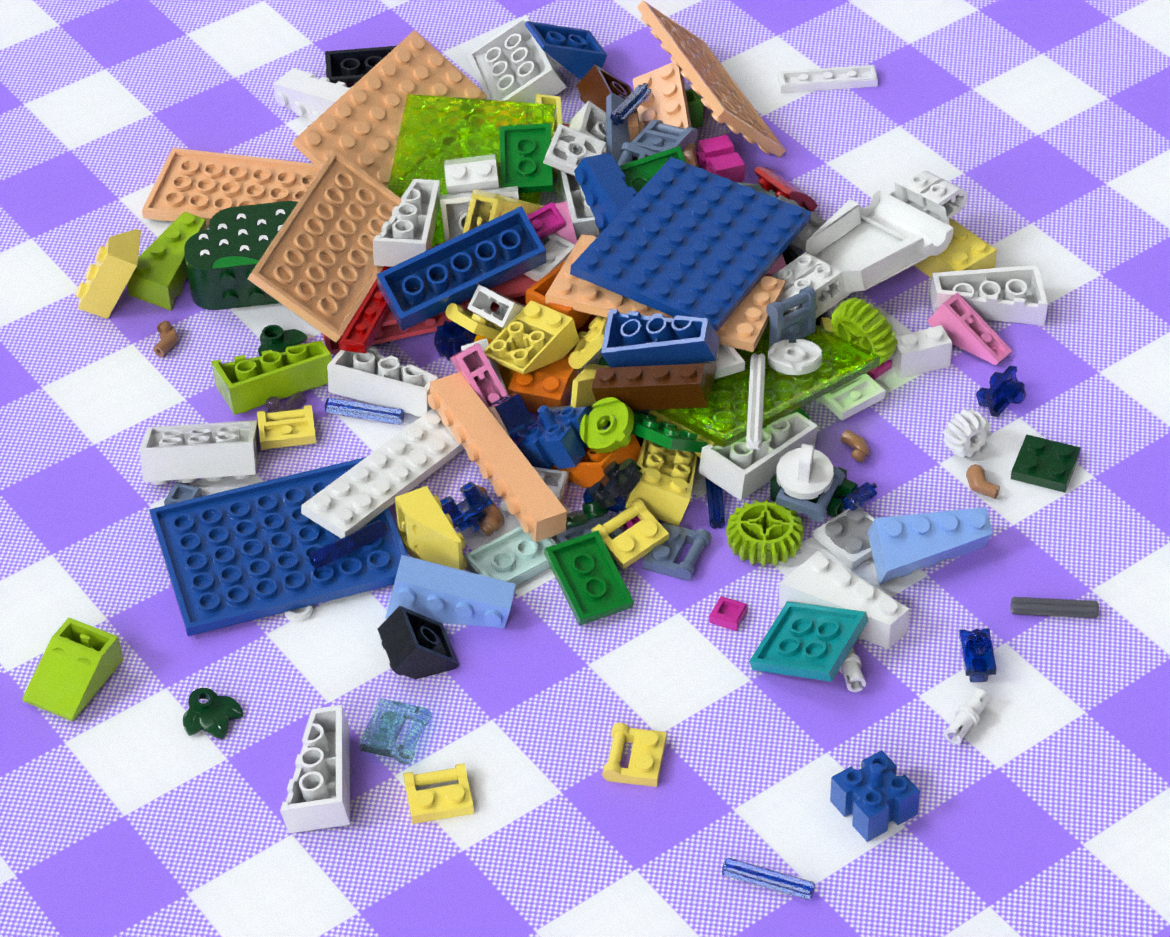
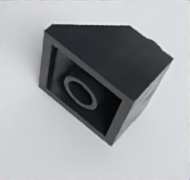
M399 606L377 629L382 640L381 644L389 658V665L398 675H405L416 680L454 670L459 666L443 623Z

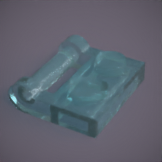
M380 698L359 742L360 751L395 758L402 764H411L415 756V746L424 726L429 724L432 713L424 707ZM406 719L413 720L403 745L397 744L396 741Z

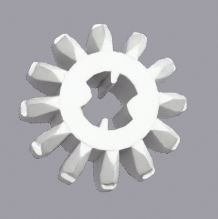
M963 409L959 415L954 414L952 421L947 422L948 428L943 431L945 435L943 441L956 455L971 457L974 451L980 452V447L987 444L985 440L991 435L989 431L991 425L978 411Z

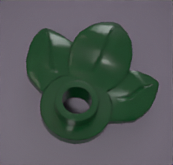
M268 325L262 330L260 335L259 356H262V351L268 350L279 353L286 352V347L295 346L306 341L307 335L297 329L283 331L278 325Z
M595 501L583 503V510L567 514L566 527L579 526L592 518L603 516L609 511V508L602 509Z
M198 688L189 696V709L183 715V727L189 736L203 729L211 736L222 740L227 733L229 719L242 718L243 711L235 699L229 696H217L209 688ZM207 699L209 700V702L203 704L200 703L198 700Z

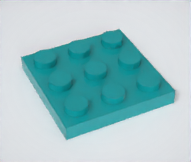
M787 601L749 661L751 668L756 671L832 682L868 623L867 613L864 611Z

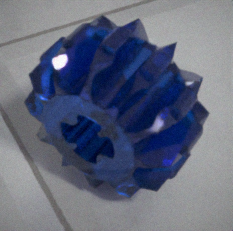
M444 321L443 325L437 326L434 346H436L440 357H446L450 361L452 355L461 352V346L473 343L477 334L472 333L454 321Z

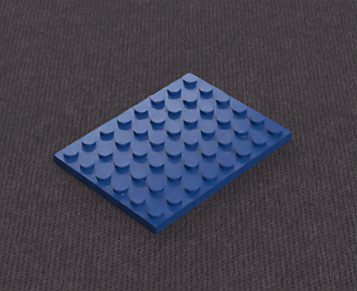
M671 157L571 265L570 274L673 317L678 315L708 318L717 332L807 225L811 218V212Z
M366 457L149 509L187 636L394 585L401 555H408L389 507L345 541L301 514L302 504Z

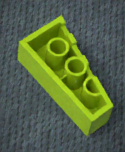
M183 212L138 257L137 267L127 283L128 295L172 311L175 305L174 300L177 296L181 295L183 284L188 279L184 251L185 243L194 234L207 230L206 219Z
M316 341L286 347V352L282 353L272 350L262 351V356L246 359L245 355L234 357L235 361L222 364L221 359L211 361L216 388L233 414L236 415L265 404H272L289 396L298 395L315 387L324 386L328 383L327 365L332 361L331 353L324 343Z

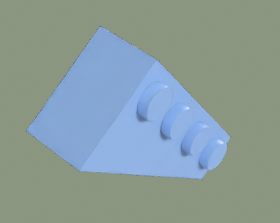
M987 507L875 518L868 530L879 585L889 582L890 579L912 574L915 570L932 567L943 560L954 559L982 549L993 534Z
M401 555L385 618H388L399 606H402L440 623L505 628L516 584Z

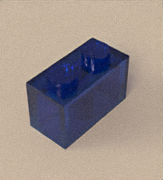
M507 394L486 406L510 438L517 439L530 432L528 427L535 424L520 394Z

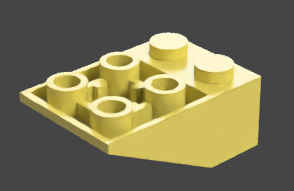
M473 188L462 234L522 206L525 213L529 215L544 206Z
M531 300L485 348L484 353L489 360L524 375L563 359L580 340L572 317Z
M644 439L637 460V464L642 468V470H639L642 473V477L636 487L627 495L625 508L630 507V503L639 498L656 519L679 526L691 499L697 455L689 451L667 449Z
M427 486L396 496L398 532L409 555L416 559L460 570L467 569V563L462 549H465L464 538L460 532H455L452 519L448 513L444 514L442 511V505L438 496H433Z

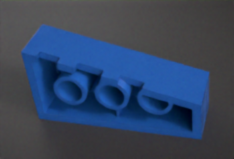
M610 153L584 157L574 170L576 181L580 184L586 203L590 206L595 217V223L602 232L637 195V192L633 187L626 185V176Z
M609 309L601 354L610 368L716 361L720 338L708 318L678 315L674 318H667L663 314L654 313L653 316L641 315L637 311H629L628 314L620 313L616 309Z

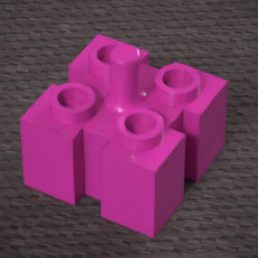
M728 135L698 141V152L695 153L698 168L728 178L736 183L745 181V164L738 152H734V145Z

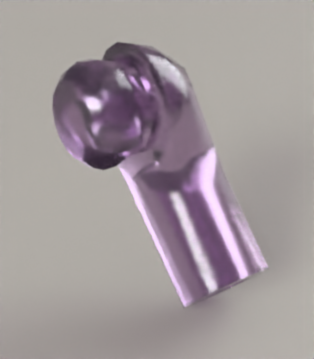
M298 391L285 402H280L276 396L270 397L266 400L265 405L268 408V413L296 410L307 402V398L302 392Z

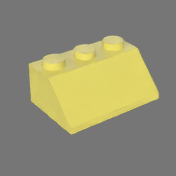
M134 229L108 238L105 246L99 247L95 258V265L90 264L86 273L87 280L85 283L81 282L76 292V297L79 298L78 309L106 319L109 318L137 267L141 230Z

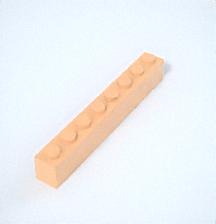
M458 372L431 381L430 394H428L430 407L438 412L444 426L450 428L456 442L462 444L467 451L469 459L478 465L483 478L490 481L496 495L502 497L507 504L509 512L520 521L523 531L529 533L535 542L566 531L567 510L462 374Z

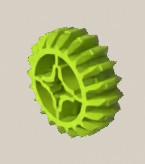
M856 297L849 298L843 301L831 314L832 319L830 322L833 326V332L837 334L836 339L842 343V347H845L849 354L855 356V359H860L862 363L866 362L873 367L875 365L880 366L897 350L896 345L898 341L895 338L897 334L892 330V324L888 323L887 317L880 313V309H875L872 303L867 304L864 299L859 300Z
M766 498L764 502H758L755 499L751 505L744 502L742 508H736L734 514L730 515L726 536L728 546L732 548L733 555H739L741 562L749 560L751 565L757 562L761 563L763 567L766 563H771L775 567L778 561L786 563L788 557L794 558L797 551H800L802 539H804V530L797 511L777 505L776 501L770 503Z

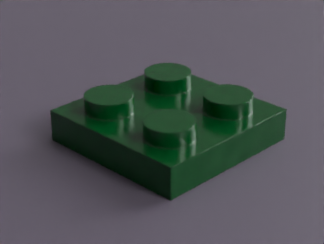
M1026 434L1012 468L1011 479L1066 493L1080 456L1081 447Z

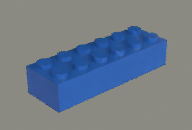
M521 206L378 273V287L398 325L404 331L446 311L450 303L461 304L471 299L478 285L492 289L545 264L546 249Z

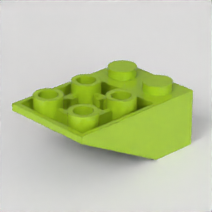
M68 617L51 637L22 698L23 702L73 722L122 663L123 657L119 637Z

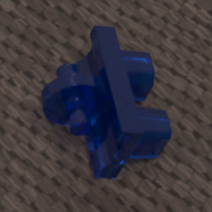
M1009 366L1003 373L994 372L990 377V388H980L976 393L979 406L989 407L991 416L999 417L1010 403L1020 404L1026 398L1025 385L1016 378L1017 366Z
M468 482L460 488V492L465 499L464 501L456 505L454 499L448 496L440 500L444 514L448 513L450 515L454 528L458 527L462 532L470 527L476 533L480 530L478 521L485 517L482 510L492 505L493 502L490 496L482 492L476 484Z
M989 628L982 630L974 629L973 631L960 629L959 640L965 675L969 676V681L972 683L987 682L988 675H996V663Z

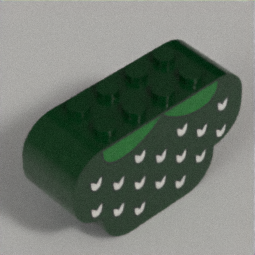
M282 201L226 208L217 212L211 218L209 230H204L191 236L185 243L184 251L193 302L207 310H223L280 303L247 278L298 202Z

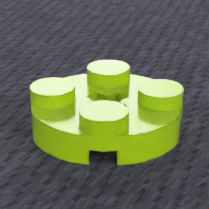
M613 397L595 402L591 406L594 409L590 414H585L580 424L581 439L596 453H610L619 447H626L631 441V432L634 426L632 409L619 399ZM610 420V426L606 430H604L603 427L607 426L608 421Z

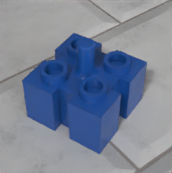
M546 405L539 407L537 410L539 414L538 420L532 428L525 432L524 438L517 445L533 467L551 469L552 466H557L558 469L576 467L586 454L584 451L585 447H588L580 436L582 418L585 414H590L586 406L578 408L568 407L562 411H552Z
M882 750L862 760L860 770H856L851 766L831 777L830 802L844 817L852 814V826L867 842L887 832L889 822L894 821L897 825H900L918 815L920 790L905 774L896 776L897 766Z

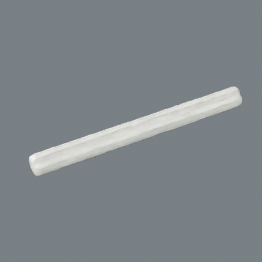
M754 353L750 357L746 448L750 451L753 449L758 451L762 448L765 355L762 353L759 355Z

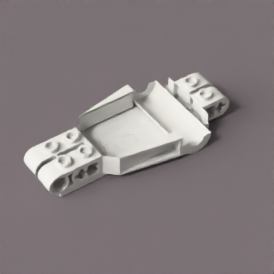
M922 171L902 185L894 182L895 191L891 194L879 190L873 195L871 204L866 208H862L859 203L851 199L848 200L806 240V252L772 275L774 278L786 281L785 290L779 302L798 294L801 289L811 286L816 292L817 318L851 293L865 291L923 261L929 256L941 254L947 249L953 237V227L950 226L949 219L959 213L966 205L968 199L966 190L928 171ZM803 304L785 311L784 314L787 315L802 308Z

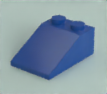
M526 21L525 26L541 49L578 79L582 80L594 65L600 68L603 67L607 54L589 30Z

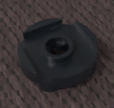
M632 458L620 464L614 461L604 469L603 473L605 476L589 489L588 494L600 508H609L617 503L614 498L620 494L626 497L636 487L642 477V473L639 471L642 468Z

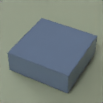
M176 482L164 500V505L202 497V489Z

